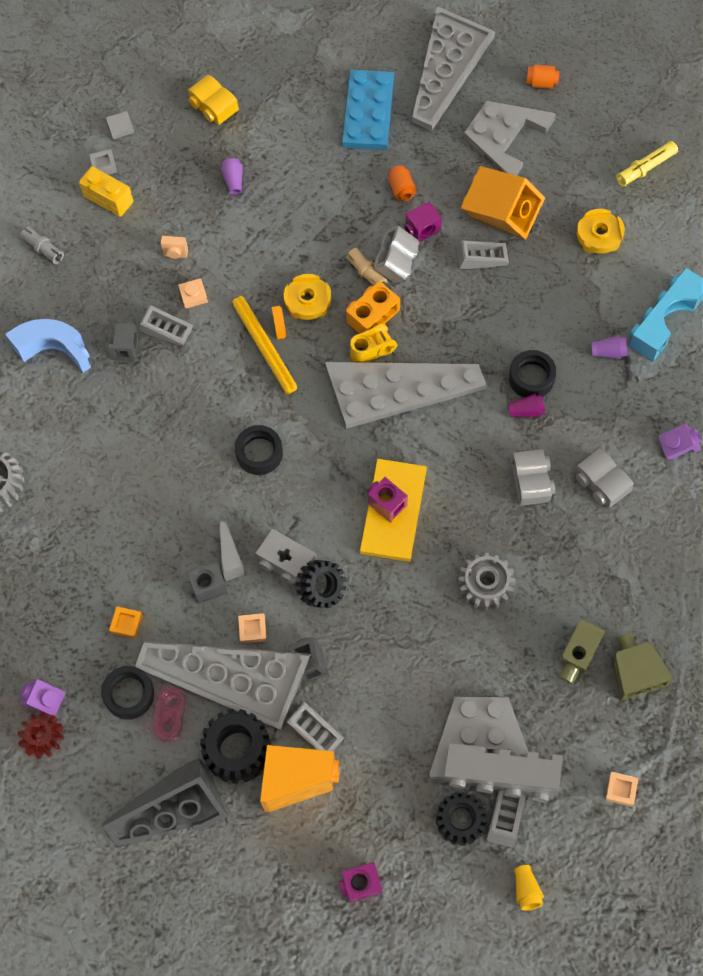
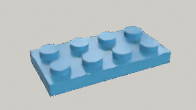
M350 69L342 141L343 148L388 149L394 72Z

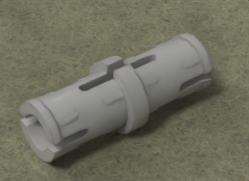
M30 226L26 227V230H22L21 239L34 247L36 253L43 254L53 264H58L59 261H62L64 252L51 244L49 238L41 236Z

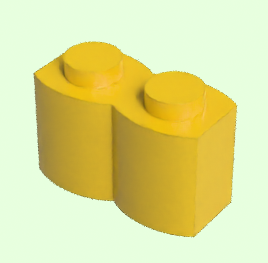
M206 75L188 89L189 103L194 109H200L209 122L213 121L220 125L239 110L235 96L210 75Z

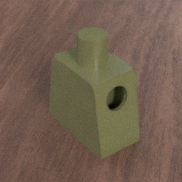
M580 619L561 657L560 663L564 664L558 676L560 679L573 684L579 672L585 673L605 630ZM574 652L581 653L583 655L582 659L574 658Z
M627 633L617 638L621 651L614 654L612 666L621 701L666 687L673 680L672 675L652 643L646 642L637 645L632 633Z

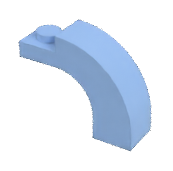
M52 319L32 320L15 327L5 334L11 347L24 362L43 350L57 349L66 353L83 373L91 368L87 359L90 355L84 348L85 345L80 333L64 322Z

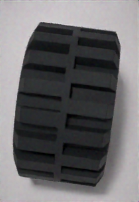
M229 709V714L223 715V712L218 713V719L214 720L211 718L208 722V729L204 727L202 732L204 738L200 740L201 753L208 768L216 777L219 776L225 782L231 780L232 783L238 784V780H243L245 783L250 781L249 777L254 775L256 778L259 776L261 768L264 770L267 745H271L264 723L258 720L256 715L253 713L248 715L246 710L242 709L239 710V713H235L234 709ZM235 733L249 736L252 746L244 757L236 760L223 757L220 749L223 741L228 736Z

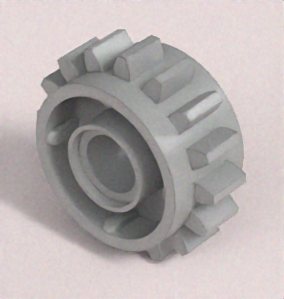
M485 553V556L482 557L476 554L473 561L468 559L466 561L467 568L461 567L460 574L462 577L458 579V584L464 585L460 588V594L467 595L465 601L467 603L472 601L475 603L474 608L483 606L485 610H488L490 606H494L496 609L499 608L501 601L506 604L508 602L507 595H512L514 591L511 586H514L516 582L515 578H510L514 570L507 568L508 561L502 562L499 560V555L492 557L489 556V553ZM482 578H490L493 584L484 585L480 580Z

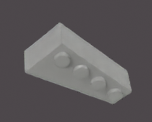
M449 743L444 781L449 782L451 787L463 789L466 785L475 786L477 791L484 793H493L494 789L504 791L506 796L517 798L521 797V794L530 795L532 800L539 802H548V799H553L559 790L563 755L553 754L552 760L543 759L536 752H527V754H521L520 757L515 756V753L508 749H495L493 753H487L488 749L485 747Z

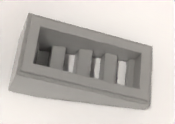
M461 240L456 251L459 269L507 266L509 264L506 243ZM494 251H498V257H495Z
M150 305L140 323L139 331L149 336L184 346L194 325ZM153 319L157 320L155 325L151 324ZM162 322L166 323L163 329L159 328ZM170 325L175 326L172 333L167 332ZM179 328L184 329L181 337L176 336Z
M223 521L219 527L221 563L225 581L244 575L245 572L227 523Z
M305 702L284 723L315 750L334 751L344 739L341 734ZM303 714L307 715V719L299 726L296 722ZM314 721L316 725L307 733L305 729ZM320 728L324 729L325 731L317 740L312 738ZM330 734L333 739L323 748L321 744Z
M498 790L487 841L513 848L517 839L526 795L521 794V797L518 798L511 797L519 799V802L516 803L502 799L504 791ZM500 807L516 810V813L502 810ZM498 818L513 821L514 824L499 821Z

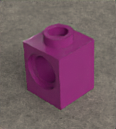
M428 201L406 213L404 229L419 240L420 243L441 231L442 217Z
M386 477L380 482H374L367 492L368 504L390 523L408 503V495ZM383 495H389L390 497H392V499L389 501H382L380 497Z
M374 862L342 871L343 880H339L338 883L342 897L348 896L350 903L382 894V887ZM359 876L364 877L368 882L367 887L361 891H357L351 886L352 880Z

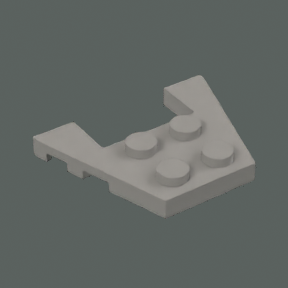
M486 101L464 132V138L481 155H486L493 162L492 165L497 170L501 169L505 173L518 175L523 167V162L505 154L506 150L524 124L546 134L555 121L556 114Z
M509 697L454 698L430 770L429 779H444L449 743L485 747L488 749V752H493L495 749H508L514 752L515 756L520 757L521 754H527L528 749Z

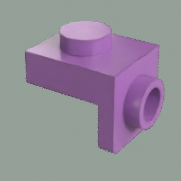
M686 423L658 436L665 456L669 460L691 450H694L696 453L701 451L699 443L702 440L696 428L692 429Z
M32 680L30 683H26L20 692L19 697L22 698L20 706L30 707L45 715L55 717L66 692L41 680Z

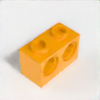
M379 281L374 286L368 287L360 299L348 305L346 309V323L359 334L379 324H385L400 311V297ZM382 300V301H384V302H382V303H377L376 301ZM366 315L368 317L360 318L359 316Z

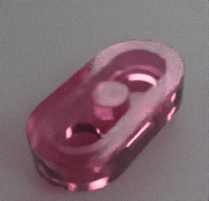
M176 687L164 688L157 698L153 730L156 736L164 742L175 740L181 733L185 697L182 691ZM170 699L177 700L174 706H168ZM166 725H172L173 728L170 732L166 733L163 731Z

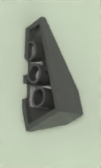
M200 758L174 770L103 822L102 826L118 846L148 840L152 835L168 832V835L177 834V830L191 827L194 830L203 829L227 817V812L213 777Z

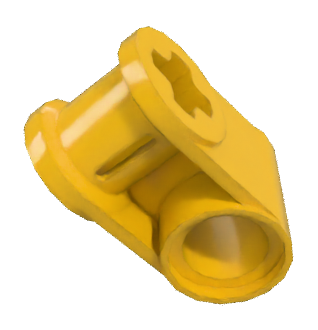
M379 324L368 331L355 335L350 343L351 360L353 362L367 363L392 353L398 345L388 334V327L385 324ZM357 348H363L365 350L359 351L357 350Z

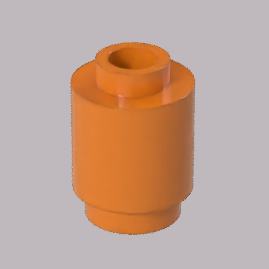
M534 64V67L528 66L526 85L553 89L554 84L558 85L559 71L555 70V66Z
M402 165L393 167L388 173V181L395 198L401 201L412 199L417 189L410 171Z

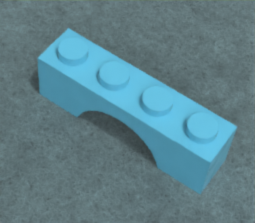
M688 268L681 275H675L669 285L671 288L668 291H662L656 301L658 304L655 308L650 307L643 317L644 321L642 324L637 323L629 334L632 337L629 347L652 362L665 348L671 334L665 325L664 317L677 310L693 312L703 300V278Z

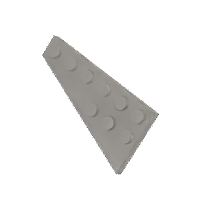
M437 6L419 92L413 111L412 123L430 131L434 129L494 39L495 31Z
M325 362L346 429L486 389V382L479 364Z
M146 641L143 643L135 667L238 712L242 709L246 710L248 715L253 713L258 720L281 730L311 654Z

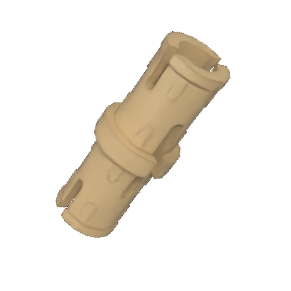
M354 248L348 253L349 255L346 256V259L358 270V274L362 278L367 279L372 286L379 281L387 283V279L374 269V263L372 261L369 262L358 248Z

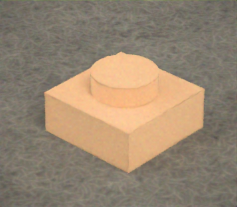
M162 236L161 247L164 256L173 259L187 258L188 247L185 237Z
M201 278L178 284L185 309L208 303Z
M264 613L238 616L241 644L267 642Z
M611 772L609 774L605 801L633 807L638 778Z

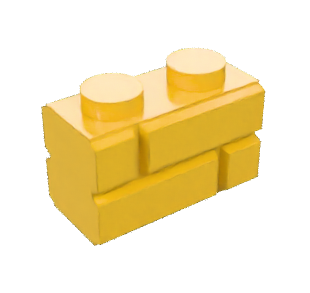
M93 166L90 167L79 181L83 197L108 211H112L113 214L119 217L133 203L129 186Z

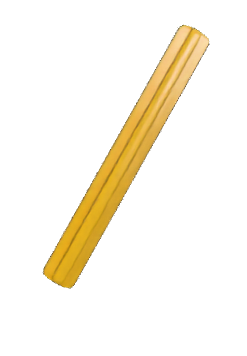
M239 296L233 299L232 303L284 392L286 394L295 392L297 384L245 298Z

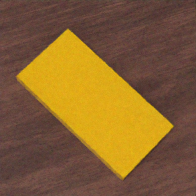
M377 459L373 483L376 481L380 482L386 477L408 495V503L391 523L370 505L368 506L360 554L411 562L427 466ZM383 495L380 499L382 501H389L392 497Z

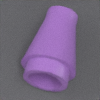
M235 158L224 160L220 170L228 187L229 194L237 195L242 193L243 165Z
M617 335L592 342L593 357L621 359V357L627 356L626 337Z

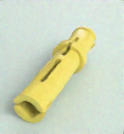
M668 141L665 145L640 161L635 160L631 163L630 167L616 175L617 182L622 187H625L635 179L643 178L649 170L677 154V145L673 141Z

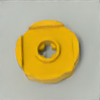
M593 209L580 219L576 234L585 252L604 254L616 251L623 240L625 227L621 218L611 215V211ZM597 228H601L602 231H606L607 233L598 234L596 233Z
M314 274L296 276L293 278V282L289 286L287 284L284 289L285 307L295 319L312 320L324 317L331 305L330 286ZM306 293H310V296L313 297L308 301L302 299Z

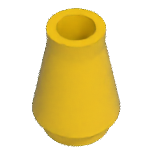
M530 865L516 867L514 869L516 903L520 904L521 910L524 911L541 907L544 895L531 871Z

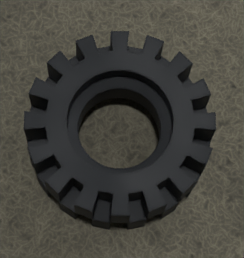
M314 560L307 562L308 566H302L301 570L303 573L297 574V577L301 578V580L296 582L295 585L301 588L296 591L298 595L302 596L300 598L301 601L307 602L306 605L319 608H330L332 605L338 604L339 601L336 598L342 599L344 595L340 592L341 590L346 591V586H342V582H346V577L340 576L344 572L342 569H338L339 565L331 561ZM320 574L325 575L327 579V586L322 594L317 593L315 589V581Z
M457 792L452 793L451 796L445 797L438 807L436 816L438 831L446 841H451L453 845L457 843L465 846L467 843H474L482 835L487 823V812L482 806L483 803L475 799V795H467V792H462L461 794H457ZM463 808L469 811L472 816V823L468 828L458 829L453 826L450 816L454 810Z

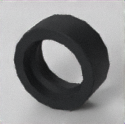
M527 350L521 352L513 359L510 365L509 383L518 395L525 398L536 393V395L542 394L544 397L551 391L556 379V366L551 357L539 350ZM527 364H536L546 371L547 378L544 383L538 385L524 383L518 377L520 367Z
M253 425L244 429L238 435L235 442L236 459L242 469L254 475H265L274 471L279 466L283 457L282 442L278 433L264 425ZM255 439L269 440L273 445V454L264 461L254 462L246 458L244 454L245 446Z
M122 666L114 669L106 676L102 684L101 696L105 706L114 716L132 720L142 716L149 710L154 701V688L150 678L143 670L134 666ZM125 678L138 680L144 689L141 701L130 708L118 706L112 696L115 685Z

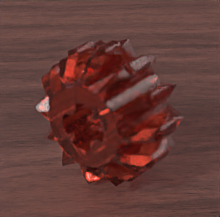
M41 712L39 718H37L34 714H31L30 723L26 721L21 723L25 730L17 732V735L23 738L18 744L21 748H25V753L28 756L34 754L37 759H41L43 753H45L48 757H52L51 749L54 747L56 750H60L61 746L57 741L65 739V736L60 733L64 727L61 723H57V718L54 715L48 717L45 712ZM39 733L46 734L43 739L37 737Z

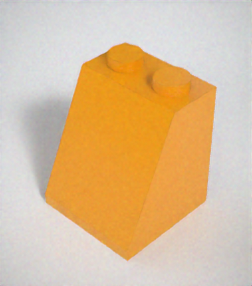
M480 166L467 195L463 199L461 209L473 219L526 240L545 197L524 177Z
M267 745L260 799L264 811L271 812L332 791L333 783H339L340 775L339 760H335L334 751Z

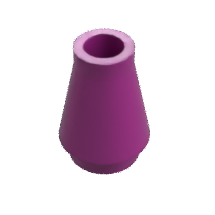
M534 393L515 402L508 403L511 418L540 417V415L546 414L542 394L536 395Z

